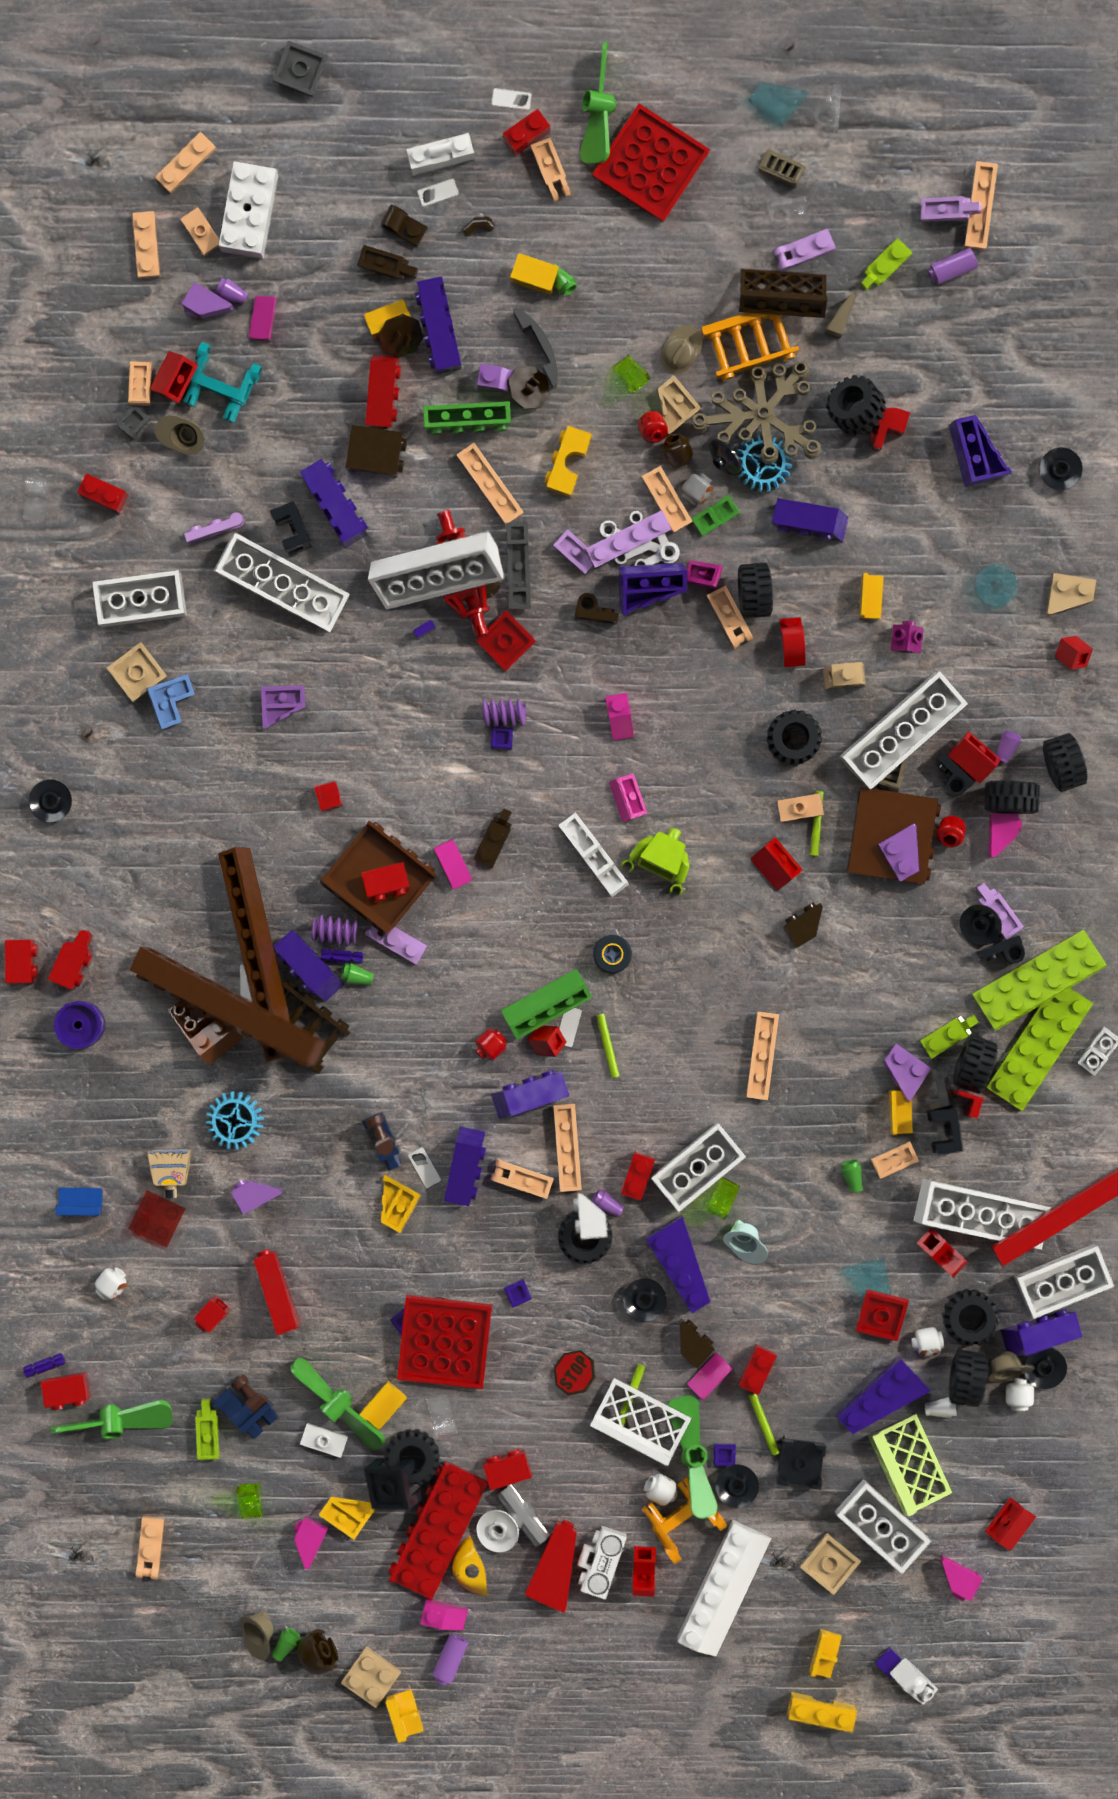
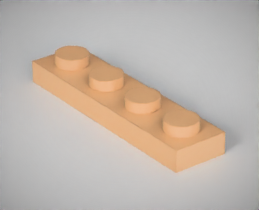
M980 161L975 163L970 202H980L982 210L981 214H970L967 222L964 248L986 250L998 164Z
M472 443L457 454L458 459L505 525L524 514L475 443Z
M757 1012L746 1093L748 1098L768 1100L779 1014Z
M575 1103L553 1105L560 1192L582 1190Z

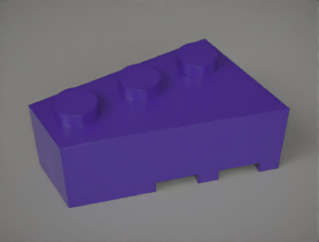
M976 415L956 419L948 425L965 487L1005 478L1012 473L1011 469L1007 468L1000 457V452L993 446L990 436Z
M777 498L772 524L780 532L790 533V531H795L803 536L812 535L825 540L843 542L849 517L839 508Z
M683 563L619 567V609L623 616L640 607L649 606L648 604L659 600L663 601L687 591V569Z
M293 929L274 946L278 952L276 957L283 964L288 963L292 967L289 971L297 980L301 977L305 982L302 986L310 994L315 993L326 1002L344 985Z
M553 1069L541 1073V1078L535 1079L532 1076L523 1079V1084L515 1086V1083L503 1086L502 1091L491 1094L498 1118L510 1117L569 1097L570 1095L562 1072L555 1073Z
M460 1126L444 1198L445 1202L470 1206L471 1199H476L478 1187H475L474 1183L475 1179L480 1180L482 1167H478L479 1160H484L486 1148L482 1147L485 1131Z
M1067 1309L1055 1311V1315H1042L1033 1321H1024L1014 1326L1000 1329L1006 1351L1013 1352L1015 1355L1027 1356L1081 1338L1082 1333L1076 1312H1067Z

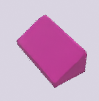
M255 296L249 339L270 342L277 303L276 297Z
M634 773L609 782L623 822L648 814Z
M716 1352L691 1378L687 1385L704 1400L733 1368Z

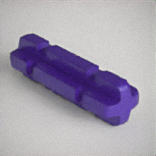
M322 949L321 960L346 963L353 961V963L361 964L363 962V953Z
M62 1353L54 1355L53 1358L49 1357L35 1362L34 1365H27L23 1367L24 1375L26 1378L34 1376L35 1373L40 1374L55 1368V1366L64 1365L65 1358Z

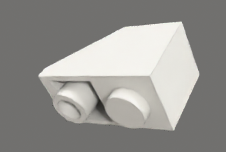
M578 1193V1199H574V1211L579 1212V1220L575 1221L576 1234H580L581 1239L607 1237L605 1213L584 1194Z
M906 1658L890 1672L900 1686L923 1705L931 1700L934 1693L938 1690Z

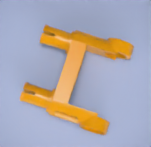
M688 1476L683 1478L687 1487H685L682 1481L676 1484L688 1500L667 1517H662L653 1502L648 1503V1507L652 1512L649 1511L647 1506L641 1509L651 1522L652 1531L665 1547V1552L674 1564L681 1561L682 1558L678 1553L677 1546L667 1533L693 1515L690 1506ZM718 1511L712 1517H708L713 1526H717L720 1531L728 1527Z

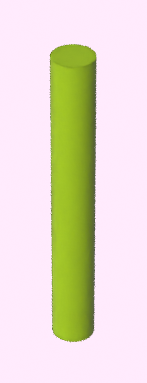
M815 791V794H819V793L821 794L822 805H823V795H824V792H823V791ZM822 815L813 817L810 855L819 856Z
M596 1015L611 1078L619 1077L605 1015Z
M637 1364L630 1383L631 1387L638 1389L646 1366ZM628 1391L629 1396L634 1395V1393ZM628 1400L623 1402L619 1415L630 1411ZM628 1416L620 1418L623 1427Z
M755 1393L748 1394L771 1455H776L780 1451L758 1396Z

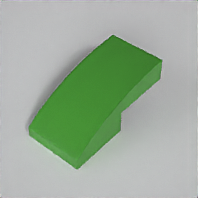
M727 495L691 519L702 536H705L741 512L731 496Z

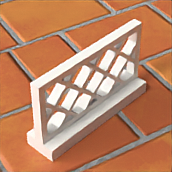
M614 1378L590 1426L668 1466L691 1417ZM615 1385L624 1388L627 1397L614 1400L612 1391ZM628 1391L634 1393V1395L629 1396ZM611 1396L612 1402L607 1403L609 1397ZM639 1396L644 1399L646 1407L634 1411L630 1399ZM628 1400L631 1412L619 1415L616 1403ZM647 1401L653 1403V1405L648 1406ZM613 1404L617 1416L610 1419L602 1416L601 1413L604 1407ZM659 1406L663 1409L665 1417L653 1421L650 1408ZM647 1410L651 1422L638 1425L635 1413ZM666 1411L672 1413L673 1415L668 1416ZM633 1415L636 1426L629 1429L623 1427L620 1418ZM678 1416L685 1420L682 1428L672 1430L670 1418ZM618 1419L619 1424H617L613 1420ZM667 1420L670 1432L658 1435L654 1423ZM652 1424L655 1437L648 1439L642 1437L640 1428ZM637 1429L639 1434L633 1432L632 1430ZM679 1432L678 1435H677V1437H676V1439H675L674 1433ZM668 1435L672 1436L674 1443L670 1451L661 1446L659 1438ZM657 1439L658 1444L652 1442V1440Z

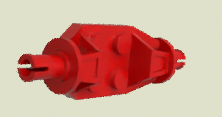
M450 510L437 514L443 532L436 536V545L445 543L446 539L449 542L466 537L464 528H455ZM486 585L443 595L445 602L461 615V619H471L475 637L489 633L483 617L485 613L490 611V608L487 607ZM461 601H466L470 609L469 612H467Z

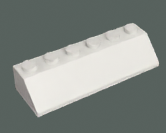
M489 531L371 562L368 581L386 610L504 579L498 548Z
M940 671L934 672L841 754L839 758L871 790L968 703Z
M732 1519L678 1633V1643L697 1652L717 1656L771 1541L770 1537Z

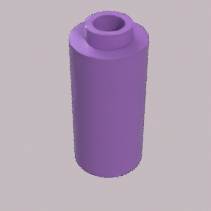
M968 248L931 264L928 276L931 282H936L939 285L978 268V263L972 249Z
M450 1633L432 1673L436 1682L442 1685L453 1682L469 1644L468 1640L456 1634Z

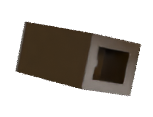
M812 902L803 908L805 911L803 914L797 916L795 913L785 919L787 924L783 928L796 948L816 937L823 908L821 903L816 905Z
M681 1319L679 1321L681 1354L698 1369L715 1350L712 1346L714 1342L705 1333L701 1336L696 1331L698 1327L691 1320L685 1321Z

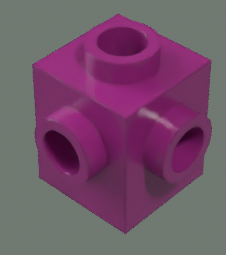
M902 621V625L893 624L891 650L900 653L921 654L924 628L915 626V622Z

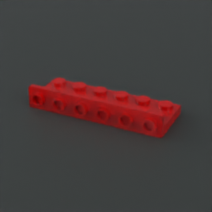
M445 1461L444 1465L439 1464L434 1474L437 1480L434 1485H429L425 1496L428 1497L425 1505L420 1504L415 1514L418 1516L416 1524H410L406 1533L409 1538L406 1544L401 1543L397 1555L400 1557L397 1563L392 1562L387 1573L390 1575L389 1582L393 1583L394 1581L431 1600L488 1484L486 1479L448 1461Z

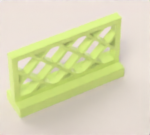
M913 1414L878 1432L867 1435L904 1515L911 1516L917 1510L952 1493L917 1414ZM914 1421L916 1426L914 1436L903 1433L906 1424ZM891 1431L899 1433L895 1446L887 1442L885 1434ZM902 1435L912 1438L909 1451L899 1447ZM916 1440L923 1442L925 1445L923 1456L913 1453ZM897 1450L908 1453L904 1465L898 1464L895 1460ZM911 1455L922 1458L918 1471L907 1467ZM925 1460L932 1462L934 1465L932 1476L921 1472ZM906 1469L916 1472L913 1485L906 1483L904 1480ZM920 1474L930 1478L927 1490L916 1487ZM934 1479L942 1483L944 1491L938 1494L930 1492ZM915 1489L925 1492L923 1501L915 1504L913 1500Z

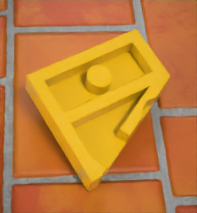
M384 1175L381 1223L401 1233L422 1195L388 1175Z
M330 1497L319 1513V1516L354 1540L375 1509H372L371 1502Z

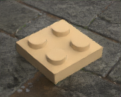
M142 642L107 667L133 703L147 693L146 688L159 684L168 677Z
M826 1533L802 1562L800 1568L834 1595L860 1564L861 1560L830 1534Z
M366 1646L342 1679L341 1684L377 1708L400 1675L401 1670Z

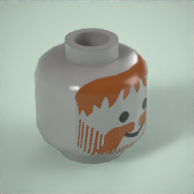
M703 473L700 476L691 474L681 488L682 496L695 506L697 503L700 505L704 504L713 492V487L710 485L712 480Z

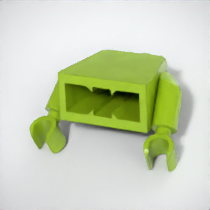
M671 827L667 835L658 832L655 836L649 835L640 840L629 854L630 858L622 862V868L626 862H630L632 868L629 872L635 869V861H638L636 865L672 882L670 893H672L673 887H680L678 896L683 893L681 884L685 882L690 868L688 854L684 851L686 845L678 841L681 832Z

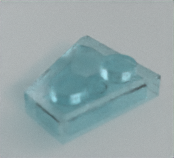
M762 82L749 98V102L783 127L806 98L808 92Z
M883 1258L842 1267L843 1271L863 1296H865L866 1289L891 1295Z

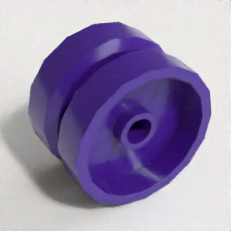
M74 1001L65 1004L59 1009L54 1018L55 1034L62 1044L70 1048L81 1049L93 1046L101 1039L105 1031L103 1013L96 1005L86 1001ZM78 1021L82 1022V1028L77 1029Z

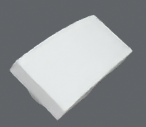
M1103 1027L1083 1053L1078 1064L1095 1076L1118 1046V1036L1106 1027Z

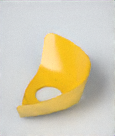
M467 1537L454 1554L452 1560L453 1576L464 1589L480 1596H487L484 1565L474 1547L472 1537ZM473 1564L478 1567L479 1574L477 1577L469 1578L465 1574V1569L468 1565Z

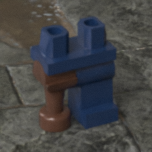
M383 1111L364 1119L362 1123L365 1129L372 1128L376 1137L375 1148L380 1152L377 1156L379 1161H385L389 1171L401 1166L402 1162L398 1155L401 1149L399 1144L395 1146V1138Z
M243 1374L231 1386L235 1391L241 1390L247 1400L243 1402L229 1387L213 1404L239 1428L242 1434L246 1432L255 1439L264 1431L256 1421L262 1417L270 1425L278 1418V1415L272 1408L274 1404L264 1394L256 1393L246 1384L249 1380Z

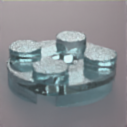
M1000 563L988 565L982 569L975 580L976 596L984 604L991 607L1005 606L1015 598L1019 588L1014 571ZM999 580L1002 589L994 591L991 582Z

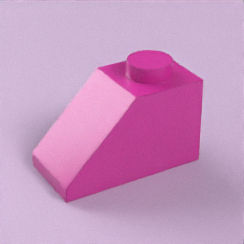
M627 693L606 696L605 701L613 741L634 737Z
M989 814L988 857H996L1018 836V832H1021L1022 823L1021 819H1018V814Z
M307 1516L304 1517L303 1521L298 1520L293 1532L297 1533L294 1540L304 1568L309 1570L328 1526Z
M941 1555L940 1561L948 1586L953 1592L952 1596L963 1602L965 1599L972 1601L983 1579L982 1576Z
M426 1598L420 1624L441 1630L463 1631L468 1608Z

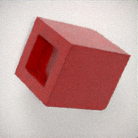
M1077 636L1061 638L1055 657L1071 670L1084 668L1088 665L1093 648Z
M335 781L314 786L322 812L343 806Z
M543 1025L534 1030L527 1039L535 1054L540 1056L556 1057L567 1043L558 1026Z

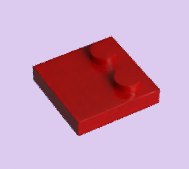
M507 610L487 629L489 631L488 634H483V636L476 640L505 671L537 641Z
M866 1289L855 1328L856 1331L898 1341L909 1300Z

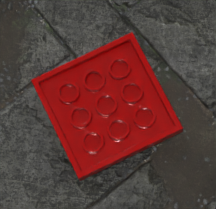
M638 103L611 144L608 159L598 164L592 173V177L664 223L710 153V149Z
M406 1295L397 1380L483 1389L492 1304Z

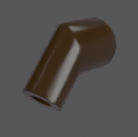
M489 216L474 217L462 230L470 237L478 228H484L487 232L492 231L495 228V224Z

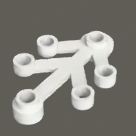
M634 511L630 514V522L632 524L637 523L632 519V516L634 514H638L640 516L639 521L643 519V516L639 511ZM605 521L600 526V533L604 538L621 531L617 529L616 524L612 521ZM606 527H611L613 532L611 534H606L604 529ZM665 533L657 536L660 544L650 540L622 554L625 556L624 561H618L617 557L614 559L617 564L623 565L628 559L650 550L657 554L645 560L638 559L635 562V566L639 562H643L645 565H654L660 561L671 564L678 559L680 551L675 543L668 542ZM667 549L672 550L673 555L671 557L665 555Z

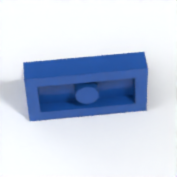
M59 1188V1205L56 1206V1215H101L102 1188Z

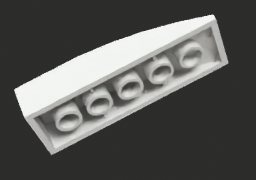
M237 533L232 534L213 571L328 632H331L350 595Z
M922 1179L913 1221L923 1225L1001 1241L1050 1211L1051 1207ZM1043 1242L1034 1248L1042 1250Z

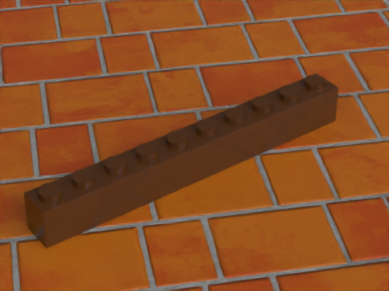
M234 847L218 853L252 1002L290 1022L251 850L247 847ZM263 1046L266 1063L292 1059L289 1056L286 1058L277 1054V1050L273 1047L267 1048Z
M151 947L139 948L130 968L132 972L137 974L136 977L138 979L153 982L155 988L171 992V996L175 999L188 1001V1006L194 1009H203L208 1017L213 1019L219 1018L224 1021L223 1024L232 1029H235V1027L240 1029L243 1036L248 1038L254 1037L259 1040L258 1043L267 1048H275L277 1054L295 1059L294 1063L299 1066L316 1065L326 1041Z

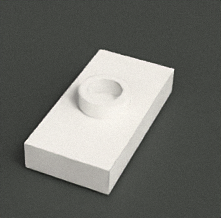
M307 1423L300 1445L341 1458L348 1436Z

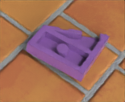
M305 685L261 686L263 728H267L305 707Z
M915 823L878 844L899 882L919 871Z
M897 1044L892 1047L883 1061L887 1071L891 1073L895 1085L899 1086L905 1096L903 1097L905 1102L909 1103L931 1068Z

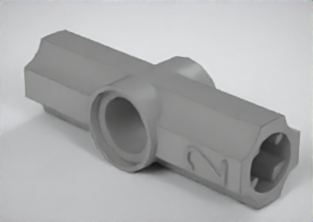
M507 1485L496 1494L509 1511V1515L517 1523L518 1528H522L535 1547L543 1543L550 1536V1533L537 1518L538 1515L527 1500L525 1501L514 1485Z

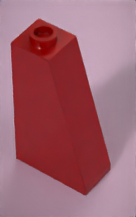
M265 1249L257 1252L258 1257H255L253 1260L277 1336L298 1329L301 1322L276 1250L270 1252V1249Z
M564 1519L562 1522L556 1521L525 1590V1596L565 1613L567 1607L577 1529L574 1528L573 1523Z

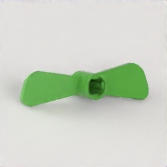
M606 41L603 42L599 92L586 90L582 99V110L590 112L580 151V158L584 163L588 164L603 163L610 154L608 116L615 111L616 100L612 94L604 93L608 58V42Z
M299 1357L292 1363L291 1371L294 1376L325 1401L319 1408L334 1423L342 1417L364 1445L371 1450H378L385 1443L383 1434L350 1408L353 1404L350 1400L353 1397L346 1390L343 1389L340 1392L337 1389L333 1392L305 1359Z
M693 1396L678 1397L669 1401L667 1405L691 1417L679 1442L682 1448L681 1463L684 1467L688 1468L691 1512L699 1519L712 1517L717 1512V1502L703 1468V1464L707 1460V1452L700 1446L699 1402ZM666 1411L668 1416L673 1415L672 1413ZM678 1416L669 1419L674 1430L682 1428L685 1422L684 1419Z
M157 1400L122 1411L116 1405L109 1404L100 1410V1419L56 1424L50 1427V1432L55 1433L101 1426L102 1438L116 1439L123 1436V1428L164 1429L169 1427L173 1421L170 1404L164 1400Z

